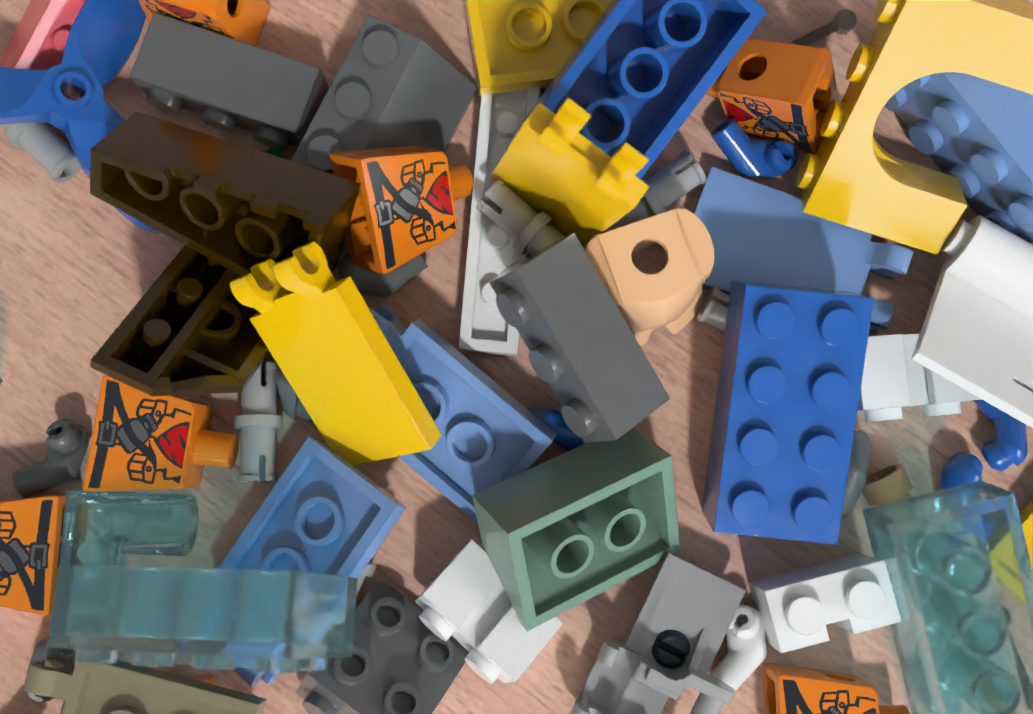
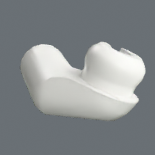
M744 604L739 605L726 633L728 654L709 673V675L728 684L735 691L767 656L765 628L761 616L756 609Z

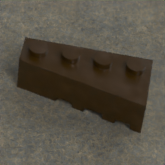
M137 111L90 149V194L240 276L252 274L250 268L253 265L270 258L277 263L293 257L292 251L313 241L323 250L331 273L338 266L361 183Z

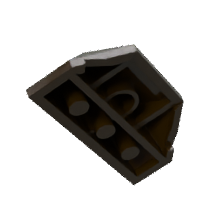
M184 246L92 357L90 368L150 396L241 393L269 350L250 321V318L258 310L242 305L231 291L230 282L242 276Z

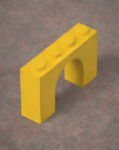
M879 0L874 15V20L878 21L879 24L869 44L860 43L851 58L846 74V80L851 82L842 101L833 100L824 115L820 128V135L824 136L816 155L807 153L799 168L795 185L801 188L803 212L937 255L967 207L959 178L904 161L886 152L873 137L876 119L886 102L902 87L918 78L941 72L965 73L1033 94L1032 2L1026 0Z

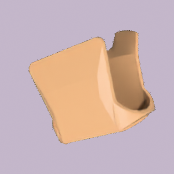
M676 207L670 211L599 235L596 234L584 248L639 345L647 344L651 332L658 327L665 326L672 335L677 334L695 317L704 301L702 285L710 276L714 265V247L704 223L687 209ZM658 243L663 246L667 253V263L662 271L656 274H645L636 269L632 262V252Z

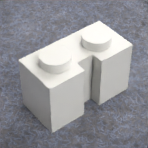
M920 333L868 337L857 410L864 411L866 422L903 419L902 407L922 406L924 417L962 414L960 402L982 399L911 359Z
M472 539L454 556L415 600L424 609L419 616L420 620L443 641H447L452 635L469 651V654L464 658L465 662L490 684H493L497 678L502 683L516 682L563 624L557 617H554L526 631L521 625L487 553Z
M858 553L748 582L754 608L759 612L765 628L766 642L780 653L830 641L826 629L828 624L833 623L852 634H857L902 622L885 560Z

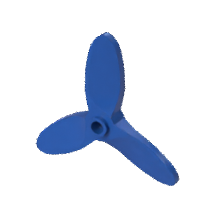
M86 0L72 24L61 64L55 65L49 70L0 67V124L50 123L54 127L64 130L81 168L90 179V149L125 121L103 99L104 91L123 70L140 37L146 15L139 1ZM66 95L72 96V97H74V98L77 99V100H71V99H68V98L65 97V96H66ZM117 209L126 219H128L138 228L149 231L151 233H161L160 231Z

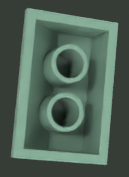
M634 427L616 441L585 443L472 495L482 544L521 625L526 631L664 560L667 552L674 555L680 552L672 457Z

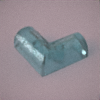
M67 490L55 613L104 616L122 614L124 612L129 554L188 555L195 544L198 531L199 512L195 497L183 494Z

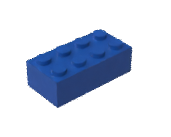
M612 0L510 138L514 139L525 120L539 102L554 114H557L567 98H570L591 115L579 131L585 138L610 157L627 142L649 159L646 165L635 175L641 180L768 11L755 0Z
M739 280L731 281L702 512L713 532L838 544L874 303L873 297L847 291Z

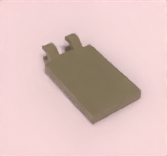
M91 652L77 656L75 665L72 662L52 657L46 658L44 666L35 663L30 664L23 687L24 691L31 694L64 700L60 714H263L267 700L266 698Z

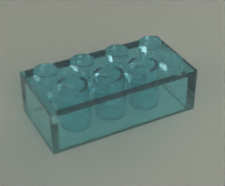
M978 480L862 510L873 556L885 560L902 622L891 624L890 626L912 714H1033V570L1015 493Z
M59 565L47 648L76 649L74 662L117 663V661L132 662L134 666L158 667L183 664L192 665L193 669L233 670L235 667L254 668V672L296 673L297 670L327 671L328 658L352 657L358 578L299 570Z

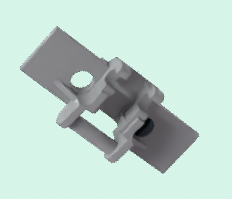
M667 552L631 630L627 631L623 641L609 636L604 640L593 668L569 714H661L668 698L671 697L677 700L686 686L700 692L690 714H718L723 703H731L736 691L728 684L707 673L746 590Z

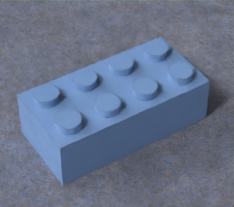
M941 72L926 75L898 90L886 102L884 107L894 111L908 128L909 136L914 146L922 153L929 155L943 173L959 178L965 200L977 215H981L1025 241L1033 243V94L959 72Z

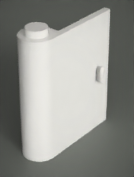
M981 215L974 217L969 223L962 219L956 223L941 248L943 252L947 253L911 359L1033 428V244Z

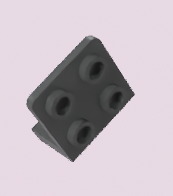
M379 582L370 589L307 672L296 693L304 698L302 705L309 714H432L465 664L464 658L469 654V651L452 635L447 641H443L436 636L419 618L424 610L389 584Z

